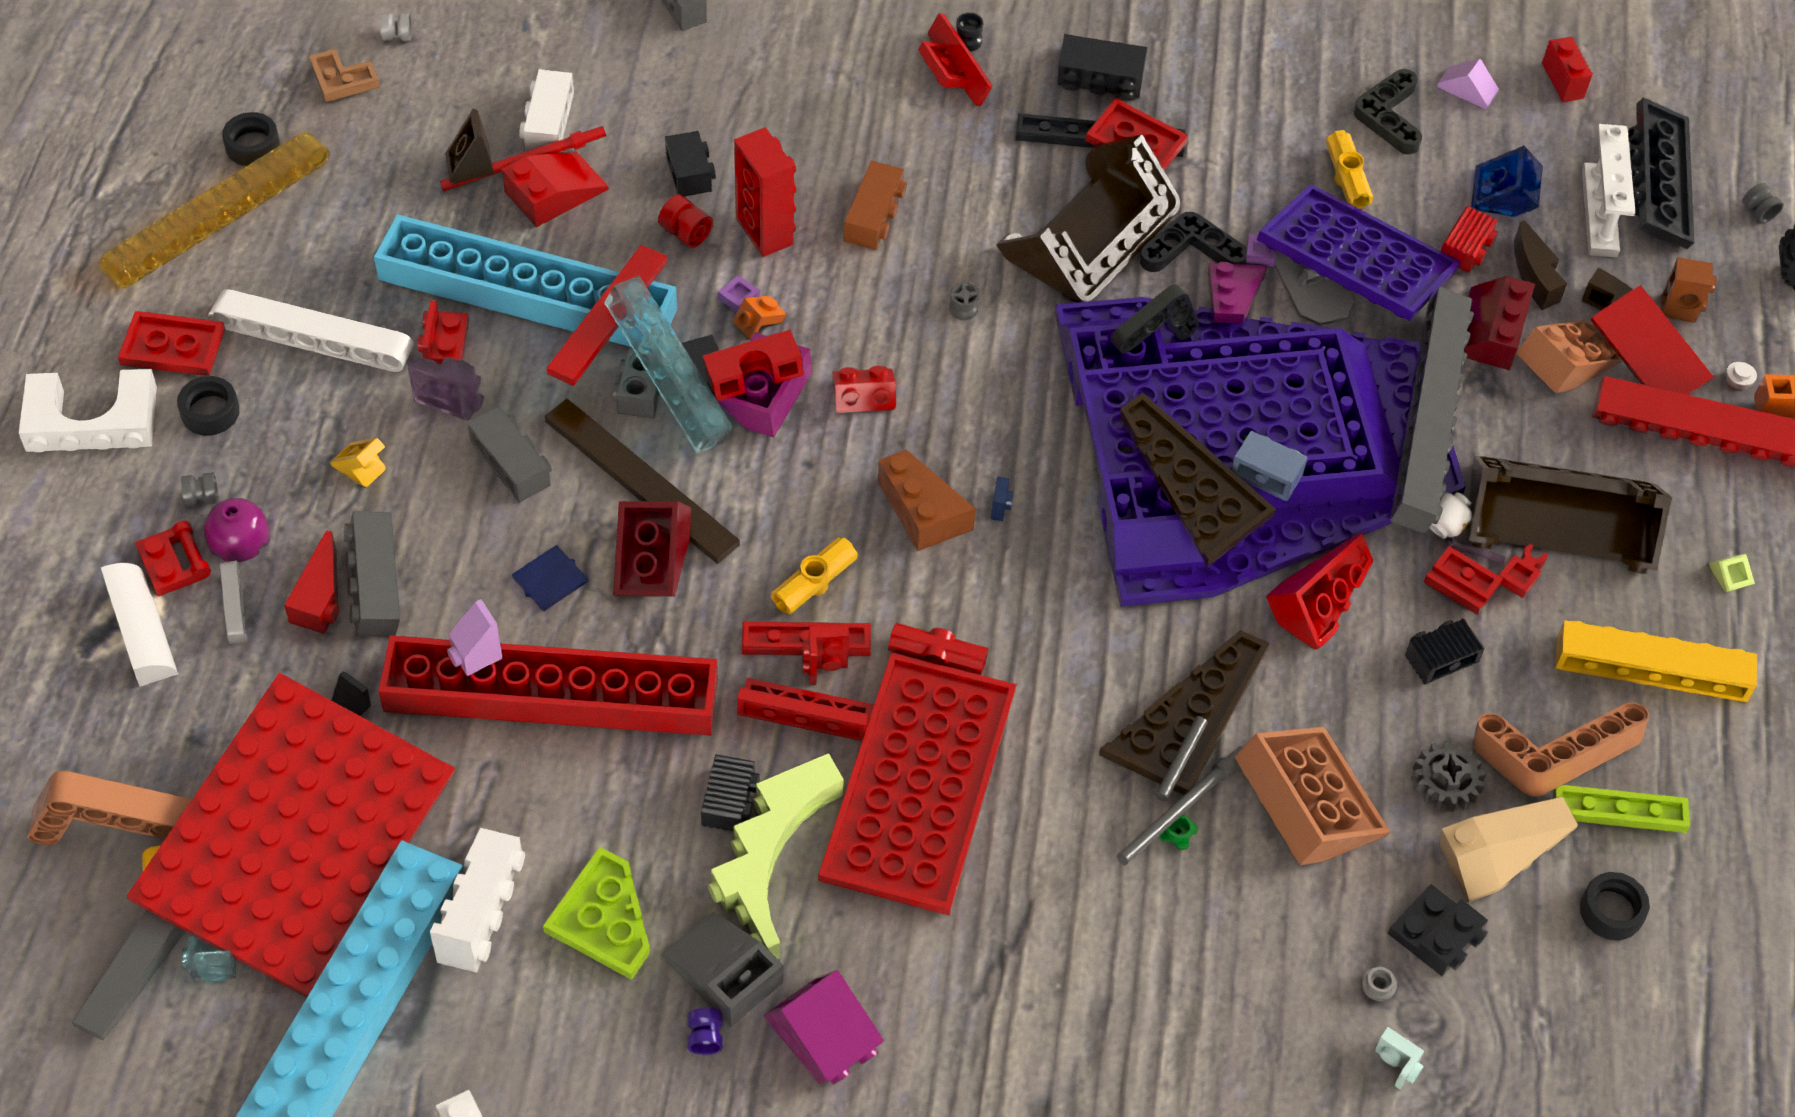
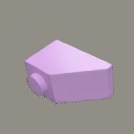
M480 599L470 607L448 634L451 648L447 649L448 655L455 667L460 665L467 676L502 659L497 623L482 599Z

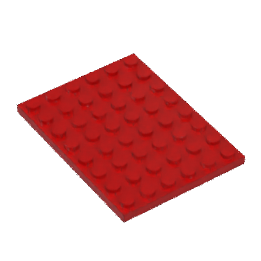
M279 672L127 894V899L307 998L401 840L407 843L412 841L455 773V767Z

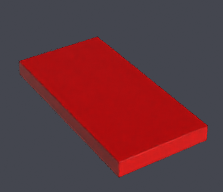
M1641 285L1591 318V322L1640 384L1690 395L1714 378Z

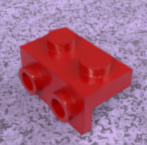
M873 366L869 370H857L856 368L846 367L832 372L835 409L837 413L896 409V381L892 368L887 369L885 366Z

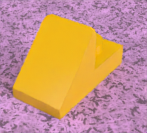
M377 437L351 442L329 463L361 486L368 487L386 469L377 455L385 446Z

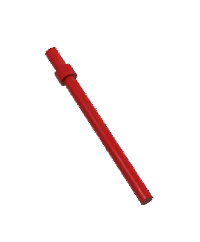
M600 126L582 133L579 130L570 133V137L493 162L494 173L456 184L450 182L449 178L440 180L442 190L444 192L500 173L502 168L526 156L559 153L571 148L577 150L586 147V143L606 137L604 127Z

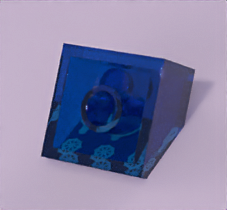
M1525 145L1476 165L1471 207L1477 211L1516 217L1539 208L1543 165Z

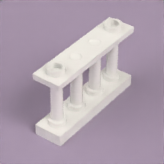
M1598 124L1600 154L1598 163L1584 162L1582 168L1588 255L1617 258L1620 252L1618 219L1620 215L1634 216L1635 214L1627 126Z

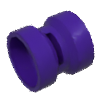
M698 1008L688 1013V1027L691 1029V1034L687 1037V1048L691 1053L711 1055L723 1049V1037L719 1033V1029L723 1026V1014L721 1011L714 1008Z

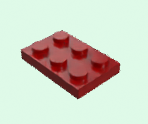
M1115 98L1087 132L1086 141L1096 146L1097 144L1142 134L1165 171L1187 143L1188 135Z
M135 311L118 355L119 363L124 366L209 376L225 332L224 322Z

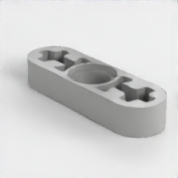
M237 560L220 563L228 641L230 645L247 642L238 562Z

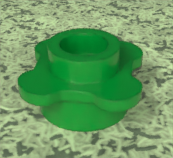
M1182 815L1159 835V838L1164 842L1169 841L1175 844L1180 850H1185L1189 848V840L1192 835L1197 833L1198 827L1187 816ZM1175 830H1180L1181 833L1177 834Z

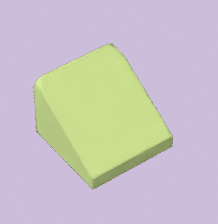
M1746 554L1734 555L1709 563L1712 572L1725 592L1755 584Z

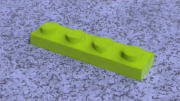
M1561 785L1553 789V799L1563 797L1576 822L1687 833L1690 828L1688 798L1570 785Z

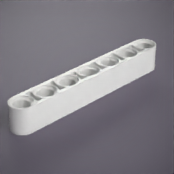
M224 289L220 292L208 314L209 320L224 322L225 330L392 372H399L403 369L414 347L413 340L406 334L230 289Z

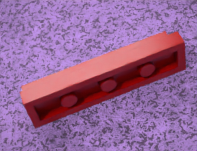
M747 678L744 688L740 687L737 697V714L739 716L857 741L863 740L874 704L752 678Z

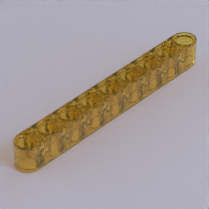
M310 132L298 134L106 252L99 261L100 270L117 287L127 288L322 167L329 159V149Z

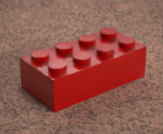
M766 127L734 139L736 220L762 257L794 245V232L796 231L794 223V213L796 212L794 193H796L794 173H796V165L792 157H787L782 150L779 139L776 136L773 137Z

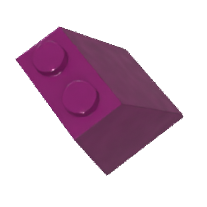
M838 969L816 977L763 1015L819 1084L831 1081L834 1085L851 1073L848 1067L857 1061L863 1064L878 1054L876 1047L884 1042L879 1031Z

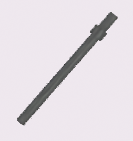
M1239 746L1228 757H1222L1212 765L1210 773L1117 855L1118 861L1122 865H1127L1218 782L1226 781L1235 772V767L1238 765L1235 756L1243 747Z

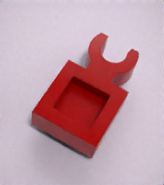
M1532 544L1525 547L1521 558L1514 555L1499 574L1503 578L1501 585L1522 598L1526 596L1539 579L1542 572L1539 569L1544 566L1548 554L1545 552L1540 558L1532 557L1530 554L1534 546Z

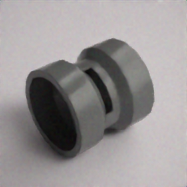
M1765 183L1755 185L1743 197L1745 206L1755 211V217L1761 223H1766L1775 218L1784 207V203L1777 196L1772 197L1771 189Z
M214 472L204 473L202 477H198V480L192 475L181 477L185 507L196 506L199 500L207 504L218 503V487Z

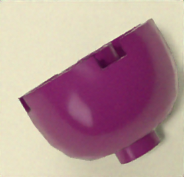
M229 498L216 504L207 515L204 525V536L211 553L222 556V559L227 562L236 560L237 562H243L259 554L258 550L263 547L264 543L265 545L268 544L270 528L262 509L255 503L243 498Z

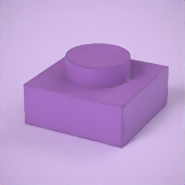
M1249 233L1246 263L1274 267L1276 250H1271L1265 244L1257 241V234Z
M739 275L718 291V299L735 312L738 311L744 298L760 297V290Z

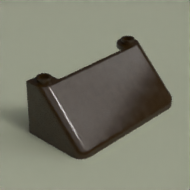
M1142 134L1097 144L1088 153L1085 161L1086 169L1092 180L1037 234L1023 237L1018 233H1010L1004 236L996 244L1002 255L1009 262L1075 302L1093 300L1167 224L1180 207V198Z
M1474 456L1471 470V505L1469 506L1472 512V519L1468 524L1467 538L1473 542V546L1483 549H1491L1492 544H1498L1499 542L1522 546L1532 544L1535 548L1617 560L1629 565V571L1647 574L1648 569L1656 571L1658 569L1672 497L1658 485L1646 481L1493 457Z

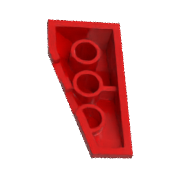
M1362 533L1356 534L1288 577L1266 595L1277 624L1312 649H1319L1336 634L1340 626L1337 621L1342 612L1348 611L1351 605L1349 598L1354 588H1360L1373 563V558Z

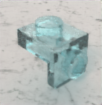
M188 936V947L182 949L183 969L189 970L193 981L220 983L225 979L236 978V963L231 950L202 952L197 936Z

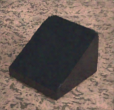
M342 671L339 674L332 701L361 716L371 706L368 689L347 672Z

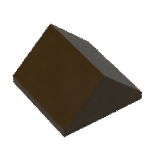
M472 109L445 153L449 181L454 184L494 173L489 143L479 112L475 109Z

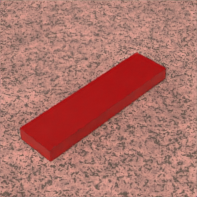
M742 621V655H803V639H809V626L848 625V656H870L871 623Z

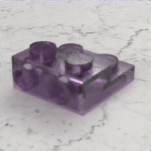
M415 355L411 357L407 366L414 402L465 421H469L473 413L480 410L484 396L478 393L481 376L475 374L474 366L466 361L455 360L447 356L441 365L431 359H423Z

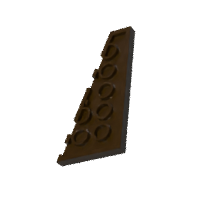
M1143 392L1120 408L1119 416L1207 567L1274 517L1276 508Z
M1242 630L1238 631L1218 648L1209 660L1203 665H1198L1183 682H1178L1144 711V715L1132 725H1127L1111 743L1107 742L1101 747L1099 755L1161 784L1197 716L1203 717L1208 723L1173 788L1174 791L1185 795L1198 781L1262 662L1270 643Z

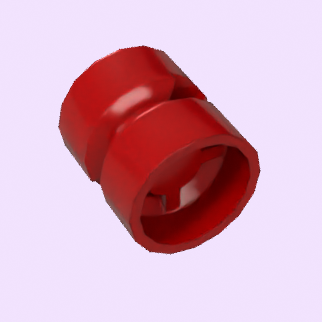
M675 195L663 205L658 216L659 225L670 234L675 235L679 241L689 248L701 245L707 239L713 227L712 217L700 208H696L683 195Z

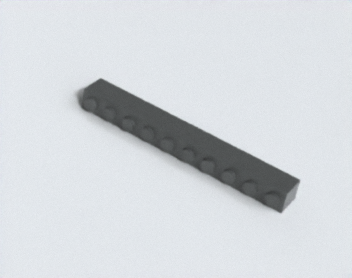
M1440 286L1427 305L1390 517L1391 522L1423 534L1427 532L1432 523H1438L1443 511V507L1439 506V503L1446 490L1443 478L1446 476L1450 466V461L1446 460L1453 446V439L1450 438V434L1453 432L1457 422V417L1453 415L1460 402V395H1457V391L1464 378V374H1461L1460 371L1467 358V353L1464 352V348L1467 346L1470 338V332H1467V328L1474 315V312L1470 311L1472 298Z

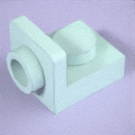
M1387 1027L1377 1044L1375 1052L1380 1054L1382 1060L1394 1067L1398 1066L1402 1069L1394 1085L1401 1090L1406 1081L1413 1084L1424 1066L1419 1061L1424 1050Z

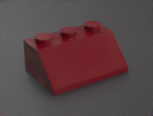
M1504 276L1471 287L1468 297L1472 298L1470 311L1474 312V315L1467 328V332H1470L1468 344L1464 348V352L1467 353V359L1510 371L1519 346L1535 283Z

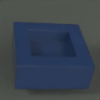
M997 476L992 504V520L1003 521L1005 509L1011 510L1014 492L1008 491L1010 478Z

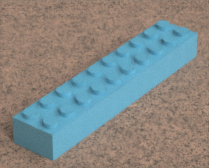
M398 214L374 256L379 281L573 332L620 273ZM653 281L608 341L641 350L658 352L677 311L676 287Z
M401 840L236 1117H333L431 947L430 930L434 922L441 924L443 915L441 914V908L445 900L453 901V883L458 874H464L463 865Z

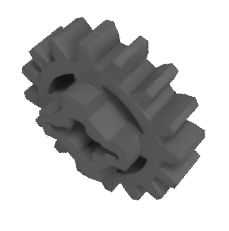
M1445 741L1440 749L1433 743L1429 751L1423 749L1419 758L1415 761L1413 766L1415 771L1412 776V781L1418 782L1415 791L1417 793H1426L1424 799L1426 803L1432 799L1435 800L1436 809H1440L1442 804H1447L1449 811L1453 812L1456 804H1458L1464 810L1469 802L1475 803L1479 794L1483 791L1485 786L1483 780L1486 776V771L1479 770L1482 761H1473L1471 759L1473 755L1472 750L1466 753L1462 752V744L1458 743L1455 749L1450 748L1449 742Z

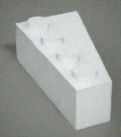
M484 828L479 829L465 858L464 870L467 872L466 874H458L453 883V901L445 900L441 908V914H443L441 924L434 922L430 930L437 963L477 973L481 961H487L491 950V941H489L493 931H498L502 922L503 912L500 910L504 901H509L514 888V881L512 879L515 871L520 872L524 864L525 852L521 850L519 837Z

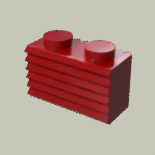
M1573 37L1550 40L1546 46V53H1544L1541 63L1561 101L1568 102L1584 99L1593 73L1589 65L1586 64L1587 61L1584 60L1583 53H1580L1579 46L1576 45Z
M1466 206L1443 242L1441 252L1460 261L1459 268L1470 273L1474 265L1480 266L1487 253L1485 247L1491 248L1498 235V231L1494 230L1497 219L1476 211L1475 208L1471 209L1469 206Z

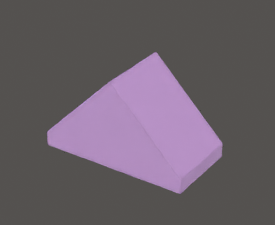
M1480 58L1450 66L1437 84L1438 88L1484 109L1488 108L1499 91Z

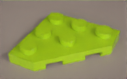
M599 846L545 922L543 929L546 934L632 980L649 956L650 945L629 862Z

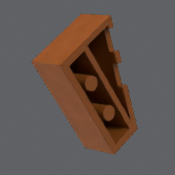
M908 450L879 459L878 483L917 551L974 530L976 508Z

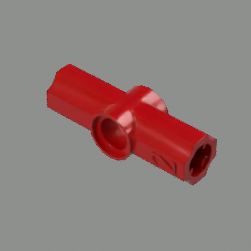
M899 623L894 625L888 644V651L978 675L983 674L989 651L987 647L958 640L952 632L943 628H933L930 631H925Z

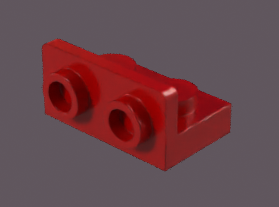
M430 301L429 310L423 312L422 326L425 329L424 335L420 334L418 337V352L423 353L425 365L461 367L469 325L468 313L438 311L437 301Z
M848 625L809 626V639H803L802 666L803 674H809L810 685H816L817 669L835 671L840 668H848Z

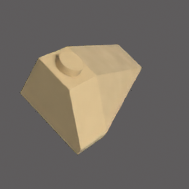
M1559 797L1471 817L1442 828L1440 848L1468 902H1472L1503 889L1519 872L1525 871L1530 867L1532 862L1541 854L1552 849L1574 831L1578 824L1564 798Z

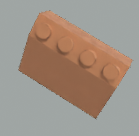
M1325 727L1256 733L1235 756L1243 774L1249 780L1260 802L1266 808L1275 827L1281 833L1299 865L1324 862L1386 837L1390 833Z

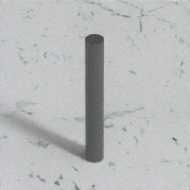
M1200 716L1195 718L1155 794L1158 799L1162 801L1168 800L1208 723L1205 718Z

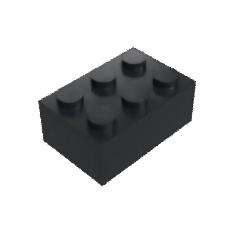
M1064 34L1058 67V85L1071 91H1076L1080 88L1090 90L1091 93L1096 95L1111 93L1117 94L1122 99L1139 98L1148 47Z

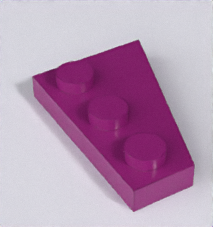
M1229 262L1209 263L1208 277L1213 322L1243 324L1252 306V300L1259 291L1260 283L1266 276L1267 266L1231 264Z

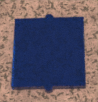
M557 545L512 574V578L524 590L525 596L531 597L543 611L588 582V578L576 566L575 560L569 559Z

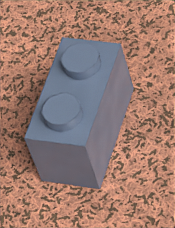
M1250 431L1234 457L1232 471L1246 483L1288 501L1303 476L1308 457L1295 449L1272 441L1267 436Z

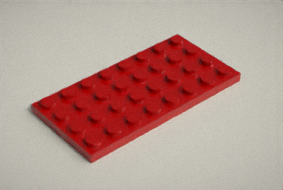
M891 653L818 874V881L950 916L1017 684Z

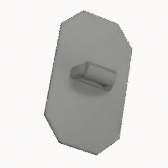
M1278 251L1276 252L1274 266L1300 316L1318 324H1325L1348 317L1354 300L1347 289L1327 277L1320 276L1316 271L1305 265L1294 262L1288 256Z

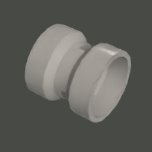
M381 13L382 41H392L393 38L411 41L412 20L410 13H400L399 16H393L391 13Z

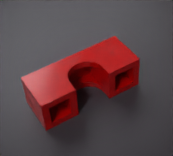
M791 330L703 355L706 377L716 402L746 393L744 377L752 371L761 370L769 373L775 384L804 376L802 356Z

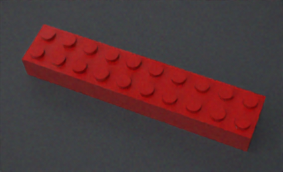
M389 635L378 691L383 712L712 735L718 684L717 659L500 643L502 659L467 676L460 665L457 667L453 665L448 655L447 649L451 648L450 640Z

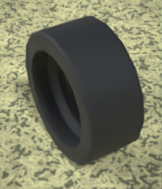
M257 112L239 114L231 118L222 130L225 151L230 160L238 165L248 167L260 166L273 159L279 151L280 140L277 126L272 118L265 114ZM257 132L267 135L264 141L253 146H242L235 143L240 136L247 133Z
M202 376L191 380L182 387L177 397V407L185 427L196 434L206 436L224 432L235 424L239 416V402L232 384L220 377ZM209 396L221 397L227 401L221 410L211 415H198L190 410L192 405L198 400Z
M1607 872L1596 876L1588 884L1580 901V914L1586 926L1596 935L1608 940L1620 941L1632 937L1640 930L1650 910L1649 897L1644 887L1634 878L1619 872ZM1603 891H1611L1624 896L1634 909L1633 917L1627 921H1615L1606 917L1595 903L1597 894Z

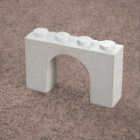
M152 369L120 370L118 395L113 407L104 415L85 421L73 420L62 415L64 390L58 373L26 374L19 435L25 451L105 450L108 448L152 446L157 385Z

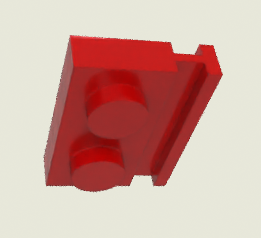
M1449 546L1434 564L1432 570L1426 574L1424 583L1478 615L1482 607L1486 605L1500 587L1503 578Z

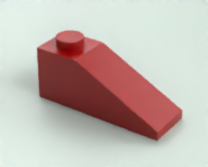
M328 530L325 531L284 605L289 623L325 634L330 623L333 624L339 614L337 550L333 533Z

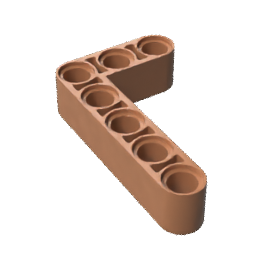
M1635 702L1625 703L1538 748L1503 717L1494 713H1486L1478 718L1473 749L1521 792L1532 797H1538L1639 745L1643 741L1650 714L1647 708Z
M57 771L50 776L34 804L28 838L39 845L57 844L71 821L75 819L165 839L192 799L75 772Z

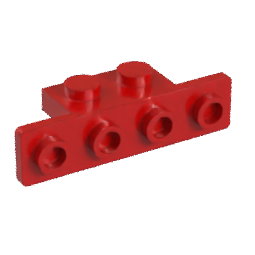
M939 13L928 30V36L932 42L922 41L918 51L942 87L964 88L975 106H981L992 89V83L945 14Z

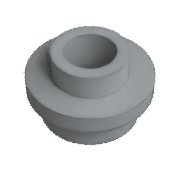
M1375 967L1369 969L1364 974L1362 989L1369 998L1376 1001H1386L1395 994L1397 981L1389 969ZM1380 982L1383 984L1384 989L1375 987L1373 983Z

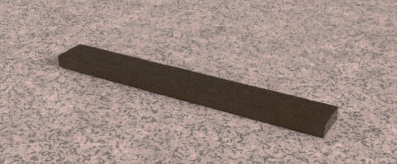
M565 399L545 415V422L640 501H679L691 507L689 541L716 564L720 563L740 546V539L569 399Z

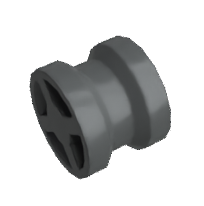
M959 283L953 286L950 293L949 311L954 318L969 320L976 316L980 294L978 288L970 283Z

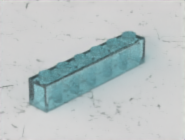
M640 275L614 285L604 303L696 453L699 454L721 444L733 426Z

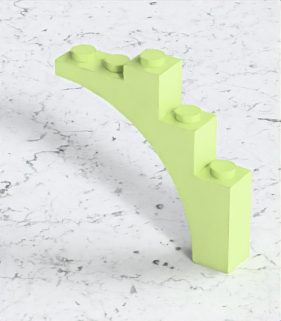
M829 753L757 783L756 798H753V802L759 816L734 826V840L731 841V846L737 858L711 869L712 883L708 884V889L714 902H721L725 912L735 909L740 923L743 926L747 924L752 934L750 935L760 941L777 959L780 958V941L770 917L768 905L769 882L774 864L785 843L801 823L821 807L843 796L844 779Z

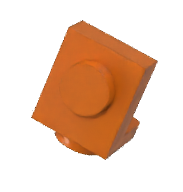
M770 296L744 298L733 322L747 338L751 339L754 333H758L763 325L782 324L787 314L778 306V302Z

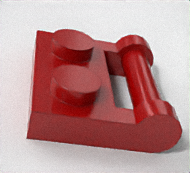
M179 521L171 529L135 542L157 597L204 580L211 574L209 564L203 561L192 537L193 529L188 521ZM181 542L191 564L190 569L182 570L172 544Z

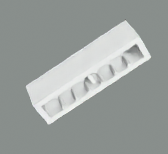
M116 563L101 567L139 686L141 687L178 675L143 569L130 563Z

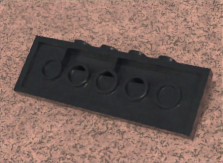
M1643 97L1636 103L1637 124L1628 130L1635 204L1634 215L1639 217L1641 230L1688 249L1695 243L1689 117Z

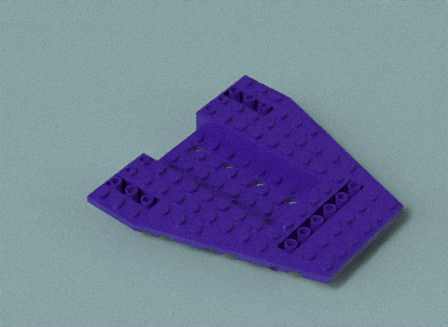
M1137 297L1055 305V317L1075 405H1084L1101 480L1097 505L1120 607L1215 597L1341 545L1356 534L1362 533L1365 535L1394 523L1390 521L1421 343L1384 337V340L1365 338L1364 333L1353 332L1350 335L1341 328L1334 329L1298 322H1291V325L1274 323L1272 318L1261 316L1259 320L1245 318L1243 324L1213 322L1212 308L1199 306L1198 310L1194 309L1199 326L1189 338L1179 340L1169 330L1165 322L1129 352L1121 353L1111 342L1112 334L1119 326L1152 300L1151 298ZM1293 385H1301L1302 387H1300V388H1292V387H1290V386H1293ZM1238 390H1241V391H1242L1241 393H1238V394H1235V393L1230 392V391H1238ZM1142 392L1231 470L1234 457L1244 442L1240 437L1248 435L1250 431L1267 436L1272 441L1295 449L1308 457L1303 476L1288 501L1248 484L1276 508L1275 515L1208 567L1119 416L1120 408ZM1182 396L1180 399H1173L1171 397ZM1122 401V403H1121V404H1118V405H1115V404H1111V403H1110V402ZM1310 430L1315 436L1306 437L1300 431ZM1124 446L1130 447L1134 452L1124 454L1119 451V448ZM1452 446L1446 459L1450 461V466L1446 476L1443 478V483L1446 484L1445 493L1455 495L1458 492L1464 494L1466 485L1454 447Z

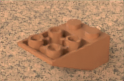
M1585 320L1537 326L1516 353L1555 393L1572 391L1622 362L1610 344L1597 333L1596 327Z

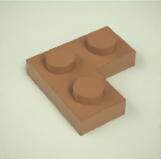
M336 49L309 56L311 67L325 102L380 88L379 79L371 61L343 67Z

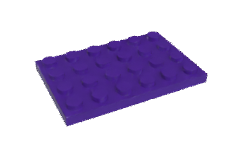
M1312 184L1306 187L1259 231L1257 241L1265 244L1269 249L1288 256L1294 262L1305 265L1316 271L1320 276L1339 283L1345 289L1356 292L1367 298L1371 303L1378 304L1393 312L1396 316L1405 318L1408 321L1426 305L1438 287H1443L1457 272L1461 263L1455 258Z

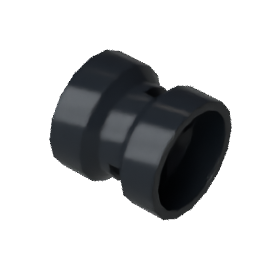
M967 12L957 18L956 31L968 50L972 52L981 47L984 22L978 14Z

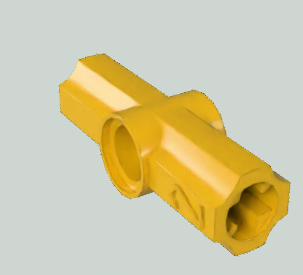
M1345 130L1335 131L1326 138V146L1335 168L1334 181L1342 188L1347 203L1358 209H1364L1373 200L1372 192L1363 171L1364 158L1356 152L1350 134H1347Z
M838 537L817 555L804 558L800 569L771 592V599L777 609L783 614L788 613L791 615L812 596H819L825 593L829 582L858 558V553L852 543L845 537Z

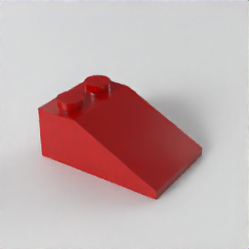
M577 151L526 156L502 168L505 193L536 228L609 190L608 185Z

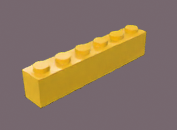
M1564 620L1557 636L1555 669L1741 702H1748L1757 687V654L1745 652L1742 649H1728L1712 646L1708 643L1699 644L1682 641L1673 637L1664 638L1644 632H1630L1610 626L1601 627L1585 624L1581 621Z

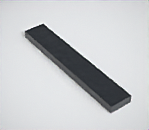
M1018 113L1015 140L1094 148L1095 145L1086 141V134L1096 121ZM1177 129L1185 133V129ZM1184 147L1177 154V156L1183 157Z

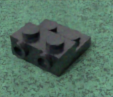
M1430 884L1390 927L1388 934L1443 977L1450 968L1456 971L1468 956L1465 951L1471 945L1477 948L1485 939L1488 931L1484 928L1488 919L1462 899L1455 903Z

